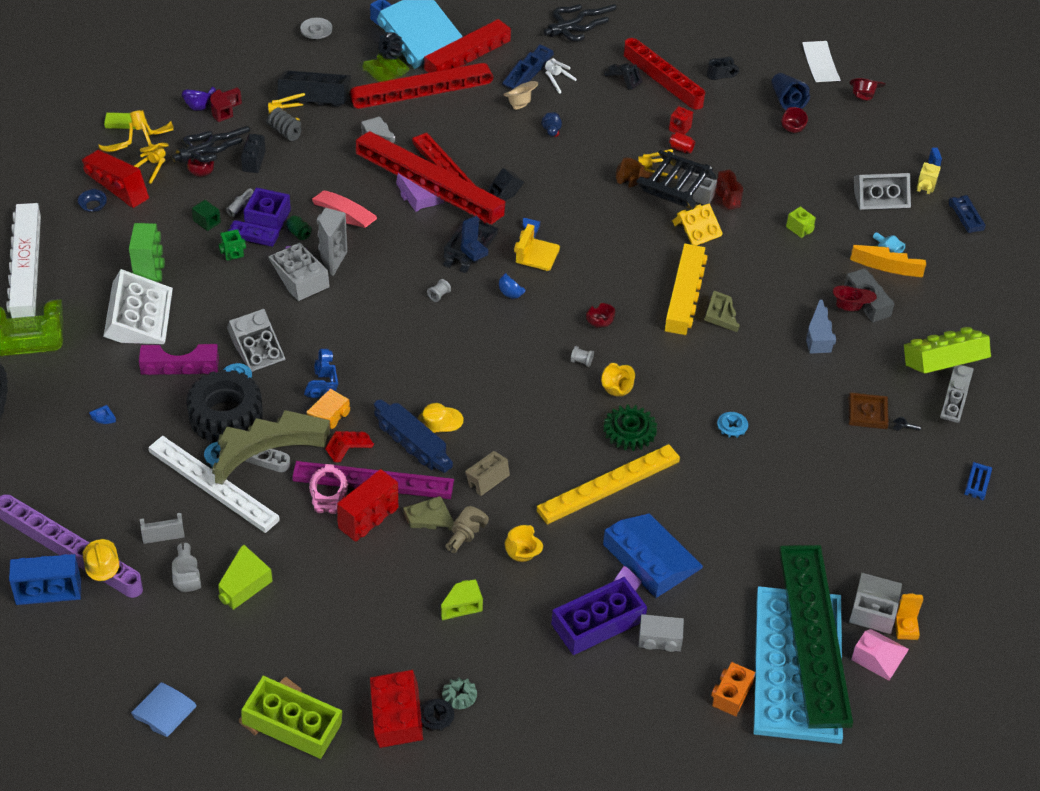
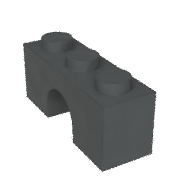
M866 268L848 273L844 286L870 290L877 295L875 301L864 304L863 311L872 322L891 317L894 302L876 282L873 275Z

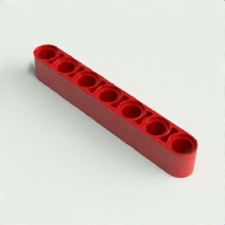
M635 38L625 40L624 57L636 64L639 69L690 108L695 110L703 108L705 99L704 89Z

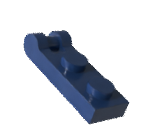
M967 195L960 196V198H949V206L955 210L968 233L984 231L986 225Z

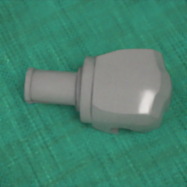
M181 543L177 546L178 557L172 562L173 585L181 592L198 590L201 588L199 570L197 569V560L191 556L190 544L184 543V550H182Z

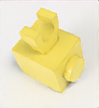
M924 162L917 184V191L925 190L929 195L930 192L933 193L941 169L940 166Z

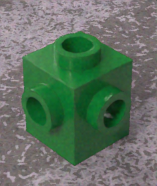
M239 230L220 233L221 243H219L220 253L225 255L226 261L244 257L243 249H246L244 238L241 239Z

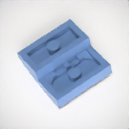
M161 682L131 713L134 719L148 724L152 731L168 737L197 705L181 692Z

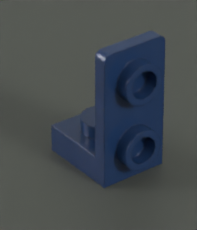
M477 216L463 221L461 251L473 261L488 256V249L478 241L479 218Z

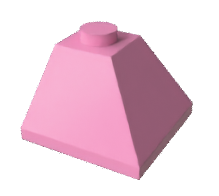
M869 629L864 632L856 644L851 660L890 680L909 649Z

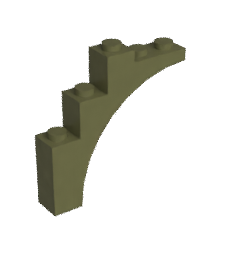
M285 410L282 417L278 418L277 423L256 418L253 425L249 426L248 431L226 427L224 433L220 434L218 439L221 451L219 461L214 463L212 474L215 475V483L223 485L229 474L239 464L269 449L289 445L324 447L330 434V420Z

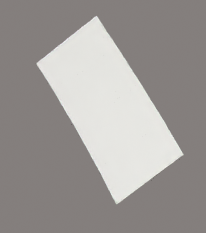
M827 41L802 42L815 81H841L833 63Z

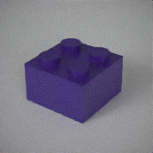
M256 187L244 209L245 222L278 229L280 232L291 211L290 195Z

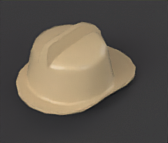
M526 82L503 95L508 97L513 109L523 108L531 101V90L538 86V82Z

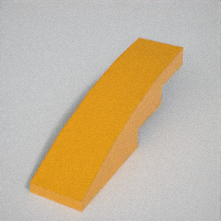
M853 245L850 260L867 267L905 276L923 277L926 267V260L908 259L907 253L889 252V247Z

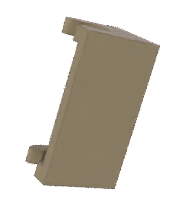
M493 451L466 470L465 474L467 475L470 488H473L475 485L477 494L482 496L510 476L508 459Z

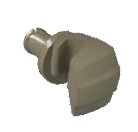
M473 506L465 507L452 526L454 535L445 545L447 550L450 551L453 547L451 552L456 553L463 542H471L474 538L473 533L479 532L480 527L485 528L489 522V517Z

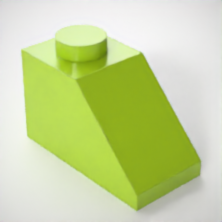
M476 579L465 580L454 585L441 604L442 620L483 611V598Z

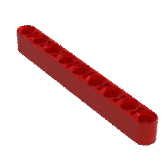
M479 63L356 86L350 89L349 96L353 106L361 109L487 85L493 81L494 77L486 63Z

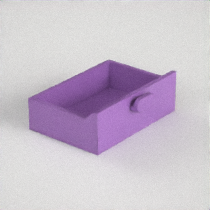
M398 173L396 184L401 190V197L404 201L408 200L415 212L422 208L444 203L443 199Z

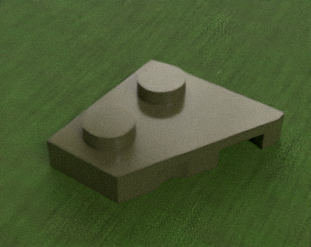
M713 291L704 320L738 332L740 327L735 319L736 312L732 306V298Z
M441 496L403 508V513L410 528L425 527L436 529L438 526L449 527V530H452L454 521Z

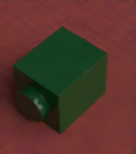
M203 200L192 208L193 221L206 231L221 223L219 209L208 201Z

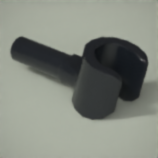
M902 416L893 421L897 423L893 426V429L896 431H900L904 427L918 431L921 429V426L908 423Z

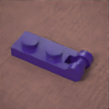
M236 220L230 225L231 229L228 230L238 229L241 239L244 238L245 241L272 247L279 236L278 229Z

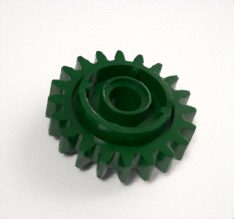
M628 404L626 409L619 406L618 411L612 409V414L607 413V419H604L603 431L606 433V438H610V444L617 442L616 448L623 445L625 451L628 447H631V450L634 451L637 446L642 450L643 445L648 447L649 442H654V437L657 435L655 417H650V411L644 413V408L637 410V405L633 409Z

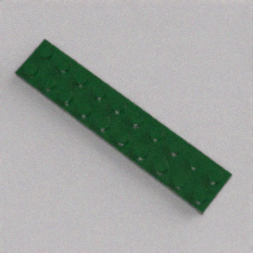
M821 545L780 546V560L808 729L852 728L853 718Z

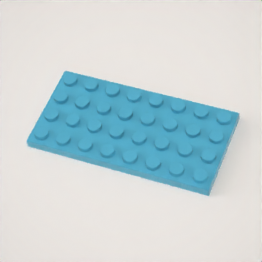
M758 586L753 734L842 744L843 728L808 729L786 590ZM830 594L842 658L841 595Z

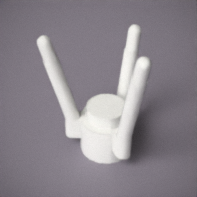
M552 58L545 65L547 70L545 74L549 76L554 87L561 94V90L552 75L563 73L573 81L577 79L561 68L570 70L569 66Z

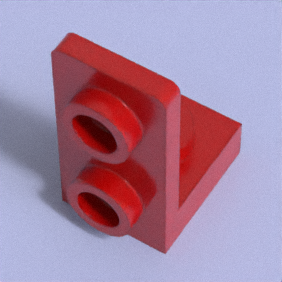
M335 431L325 450L334 462H341L349 448H372L374 443L366 432Z

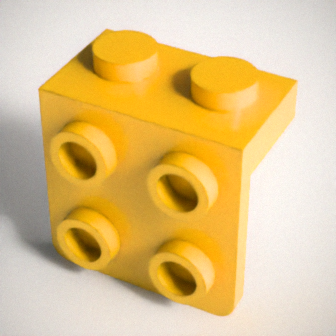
M710 203L703 206L699 204L690 211H680L677 213V217L672 220L674 226L683 224L691 245L697 246L722 236L721 228Z
M527 224L525 231H521L520 241L516 242L514 247L516 263L546 271L551 270L560 250V246L557 244L534 239V225Z

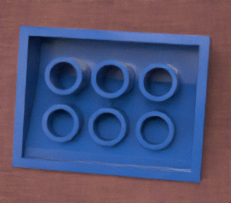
M650 513L620 520L605 529L603 545L641 580V584L655 598L703 568V565Z

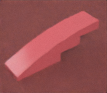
M323 190L312 198L314 205L346 213L347 224L366 228L377 219L376 215L361 205L336 193Z

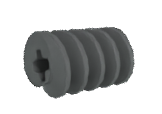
M275 108L267 116L266 124L290 141H295L300 137L302 131L301 122L287 114L282 108Z

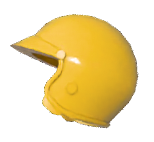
M610 363L602 373V386L612 396H624L634 386L635 371L629 365L618 366L616 363Z
M520 525L509 531L505 540V549L513 560L526 562L543 550V543L533 535L534 528L531 525Z

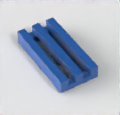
M973 462L964 495L973 494L972 497L976 498V496H979L980 500H984L992 467ZM978 468L977 480L974 489H972L971 484L975 469ZM983 470H985L987 473L982 491H979Z

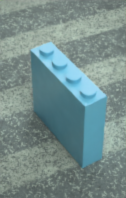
M402 0L381 10L377 18L379 26L385 32H395L398 36L402 37L401 41L404 43L402 48L404 50L401 52L414 69L424 65V56L462 38V35L434 0Z

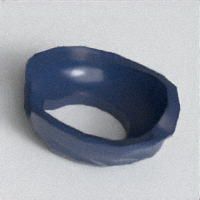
M90 189L83 192L78 197L77 202L83 210L97 212L105 206L107 197L100 190ZM90 201H98L100 203L94 209H87L86 206Z

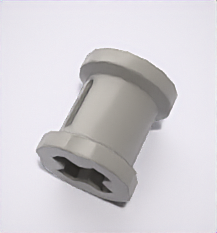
M440 279L434 287L427 289L429 298L434 302H438L441 296L451 292L450 284L444 279Z
M575 346L572 351L571 362H580L586 364V367H590L594 351L581 350L578 346Z

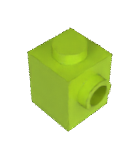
M800 206L788 214L786 227L802 238L813 232L816 217Z

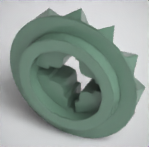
M458 677L456 680L450 679L449 683L444 685L442 697L454 709H465L476 701L477 690L475 684L470 683L468 678L463 680ZM464 688V694L461 693L456 698V691H459L460 689Z

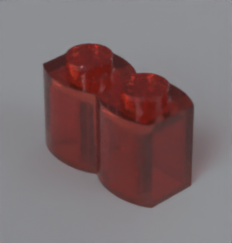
M730 169L718 172L716 192L723 198L724 206L729 210L740 208L743 187L736 181V175Z

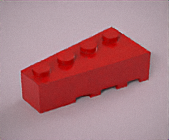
M100 150L82 159L85 173L130 207L135 208L149 199L139 168Z

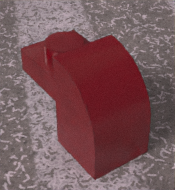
M238 87L223 93L218 89L211 95L212 115L218 122L232 118V107L242 104L241 91Z

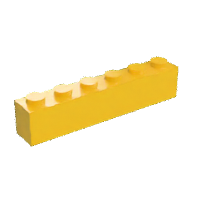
M684 243L666 318V332L687 335L688 328H692L693 318L691 315H695L696 305H694V302L697 303L699 292L696 291L701 289L702 280L699 278L704 276L705 267H702V265L706 266L708 255H704L706 247Z

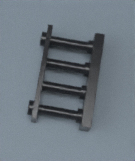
M659 150L658 153L663 159L661 164L650 178L646 179L640 176L636 182L645 193L693 210L697 205L693 200V194L707 177L716 180L717 178L713 168L708 164L703 165L679 157L670 151ZM669 164L673 165L674 167L663 182L657 183V179ZM680 169L687 170L675 187H668ZM693 173L699 174L688 191H680Z

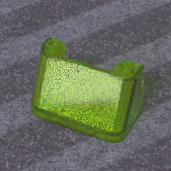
M62 299L48 301L44 306V315L7 319L5 310L0 307V356L55 351L61 348L63 344Z

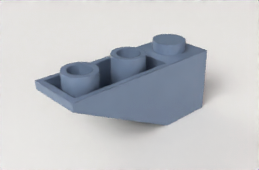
M819 300L807 332L806 342L810 354L832 352L833 345L836 344V336L832 333V322L828 320V309L824 307L823 300Z

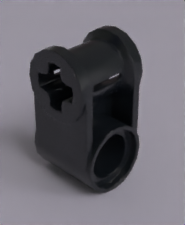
M730 56L713 58L709 60L706 75L711 80L732 78L739 73V67L734 64V60Z

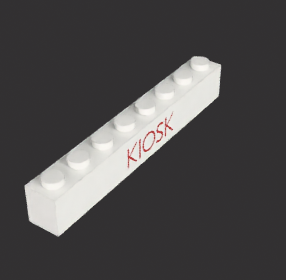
M38 203L16 204V212H13V221L15 223L12 224L14 236L11 237V245L13 249H10L12 262H9V269L12 274L8 275L11 288L7 289L10 301L6 303L7 312H11L12 320L35 318L41 222Z

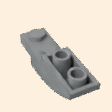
M963 365L954 366L940 418L956 423L960 422L974 368Z

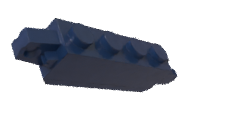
M376 400L374 403V408L376 409L374 414L379 420V427L382 431L391 435L396 443H400L409 454H413L423 466H427L430 470L437 468L445 473L453 467V462L446 455V443L399 403L389 405L383 400Z

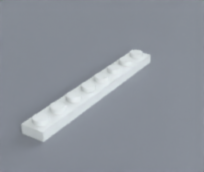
M164 436L148 447L152 455L264 533L279 522V515L228 480H225L223 485L215 483V475L212 474V469Z

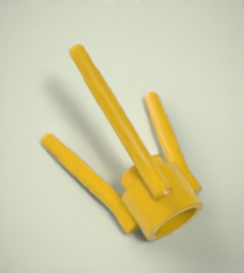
M305 93L268 102L269 114L277 107L283 110V108L303 106L301 103L283 105L282 103L303 97Z
M164 149L142 153L140 157L148 156L134 165L138 168L148 160L152 163H158L149 180L150 184L155 179L161 165L166 161Z
M658 152L638 156V161L645 165L644 169L653 173L655 170L649 169L652 168V163L662 162L663 159H652V157L660 156ZM663 172L660 176L666 177L668 173Z

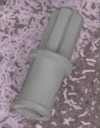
M249 188L240 197L237 196L235 201L225 209L227 214L234 217L242 208L244 209L254 191Z

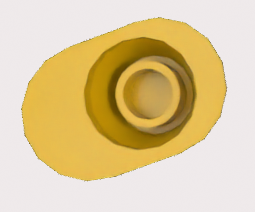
M431 403L424 408L417 419L433 433L459 429L463 424L464 418L454 408L445 407L440 403Z
M100 539L89 543L85 547L83 561L85 570L90 578L97 581H106L117 573L119 559L114 543L109 540Z

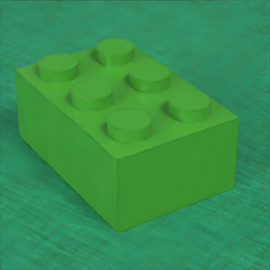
M134 223L129 253L133 274L159 283L162 281L161 269H164L165 259L161 257L163 246L159 244L161 232L157 231V224Z

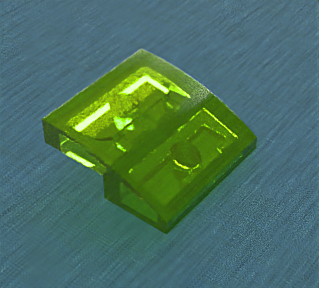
M379 53L377 59L364 61L363 68L379 82L397 79L406 74L410 69L399 58L386 60Z

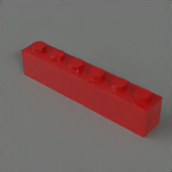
M497 19L424 56V70L431 73L461 67L510 42L511 28Z

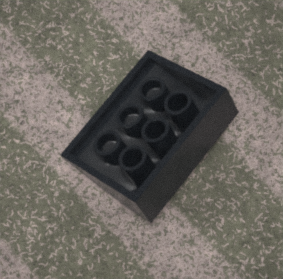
M286 70L278 79L277 99L305 93V96L293 100L299 101L298 103L301 104L315 102L316 105L332 103V106H341L346 102L351 75Z

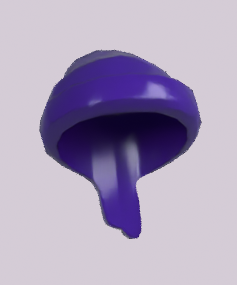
M211 87L208 93L196 90H183L182 97L192 110L200 111L207 108L209 101H211V95L216 89Z

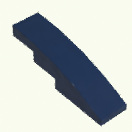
M539 45L533 53L530 52L523 61L520 60L502 85L513 90L517 86L529 82L554 55L553 50Z

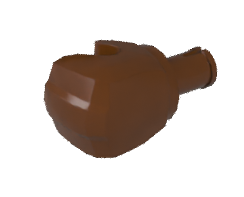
M626 157L623 158L616 169V179L619 184L629 181L628 187L638 185L636 181L640 176L647 179L652 176L653 172L646 171L644 169L645 165H642L639 161Z

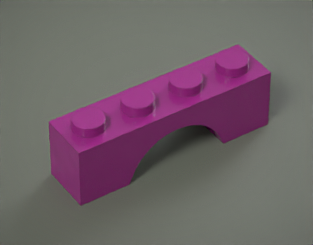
M198 344L192 352L181 356L166 353L160 345H141L139 366L141 375L209 374L213 371L215 373L218 372V344Z

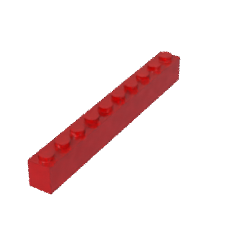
M371 131L356 139V154L396 175L398 173L428 192L477 216L479 219L492 225L504 216L506 201Z

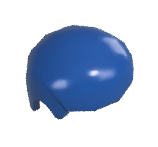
M506 273L499 280L500 291L510 299H517L526 291Z

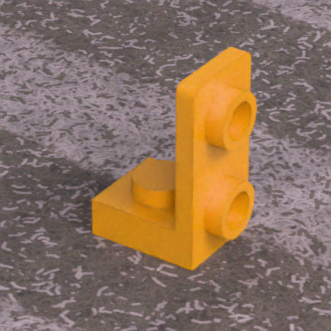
M910 593L901 596L895 618L897 639H919L917 617L923 602V595Z

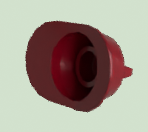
M864 78L852 79L849 82L853 86V94L857 98L866 101L874 97L876 88L886 85L883 82Z
M837 286L833 289V294L837 297V307L846 311H858L863 304L871 303L877 299V295L874 292L849 286Z

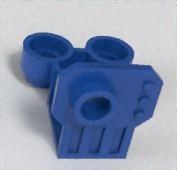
M319 349L318 360H315L314 365L315 374L318 377H329L330 382L324 380L308 382L304 393L305 396L318 398L327 393L329 389L336 391L338 386L335 365H329V362L333 360L331 350Z

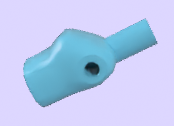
M877 232L873 235V238L880 242L878 247H889V252L902 253L906 245L894 235L886 238Z

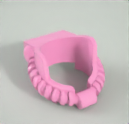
M325 464V467L318 469L310 479L309 489L313 497L312 504L317 513L329 512L330 514H336L337 503L345 497L348 490L347 479L341 470L334 468V464ZM326 472H333L334 476L340 480L341 486L335 495L323 496L317 492V482Z

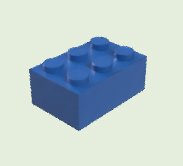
M75 554L10 560L9 582L16 605L81 600V576Z

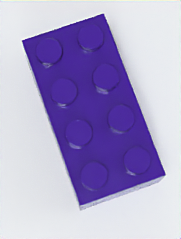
M624 576L553 609L551 625L572 655H575L640 624L641 614L646 615L647 606Z

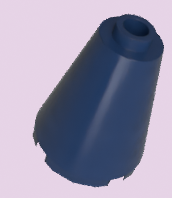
M778 73L772 78V86L783 109L787 110L789 107L803 109L810 100V88L805 82L783 73Z

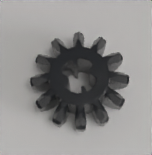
M386 32L380 36V41L377 42L379 44L377 48L380 51L379 55L383 56L386 60H395L401 56V51L404 50L402 48L404 44L401 41L402 37L398 36L395 32Z

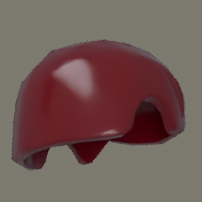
M797 107L787 108L781 119L783 128L792 133L801 132L808 122L806 112Z
M189 159L187 169L197 177L208 176L214 169V161L203 163L196 159L191 162V159Z
M600 303L597 308L591 306L586 312L588 323L597 328L610 326L615 317V308L606 303Z

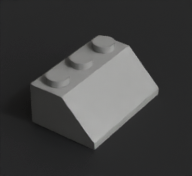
M910 173L854 176V194L859 210L911 208Z
M325 207L322 214H319L317 218L320 241L318 250H320L321 260L329 274L334 276L347 254L346 213Z

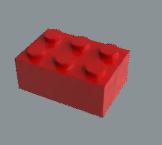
M382 469L373 474L337 503L338 529L355 542L361 537H365L373 527L380 525L384 518L389 514H393L398 509V482Z
M408 670L370 677L374 735L379 747L383 748L423 740L418 682L414 671Z

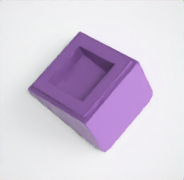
M623 566L614 581L625 576L636 591L641 584V580L627 567Z

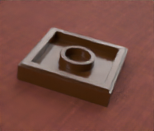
M850 392L849 425L887 429L888 396Z

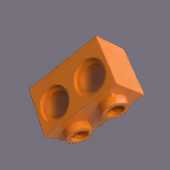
M731 662L729 668H724L722 671L720 685L716 684L711 696L714 697L712 706L737 716L753 685L756 672Z

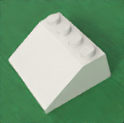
M120 269L112 283L103 337L120 343L164 344L173 288Z

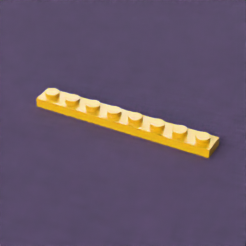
M668 444L538 505L537 512L548 525L678 463L680 456Z

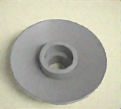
M310 18L301 24L300 30L308 38L321 39L329 36L333 28L332 24L324 18Z

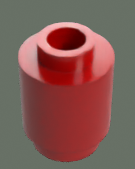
M679 132L672 134L669 140L671 148L683 153H691L695 146V141L692 140V137Z

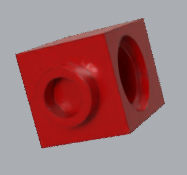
M678 106L671 114L669 131L685 135L692 126L693 112Z

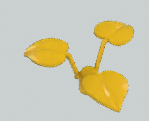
M134 111L130 113L132 122L129 123L128 141L109 146L99 145V148L106 152H112L128 147L132 143L133 127H135L136 130L143 129L149 145L148 147L141 148L140 152H152L157 149H163L169 146L168 143L153 145L148 135L167 133L174 130V127L170 121L159 129L151 130L146 121L144 111Z

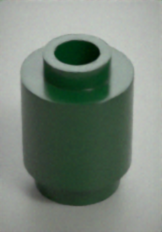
M293 215L286 222L288 230L299 240H305L310 237L312 227L301 217Z

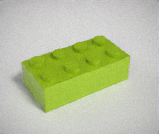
M963 327L961 331L957 332L947 331L944 332V335L940 336L930 335L927 339L923 340L913 339L911 343L904 344L906 366L922 373L933 372L991 357L989 335L973 330L971 327Z
M262 676L241 710L242 724L319 759L323 757L342 724V710L266 676Z

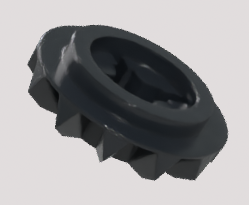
M431 699L420 708L421 721L424 728L428 727L432 731L434 729L442 731L445 727H450V724L454 721V709L445 700ZM434 710L440 715L439 721L433 717Z

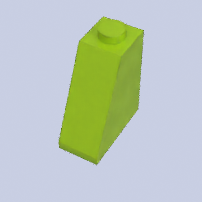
M243 545L218 585L220 601L224 605L228 604L234 610L272 582L271 569Z

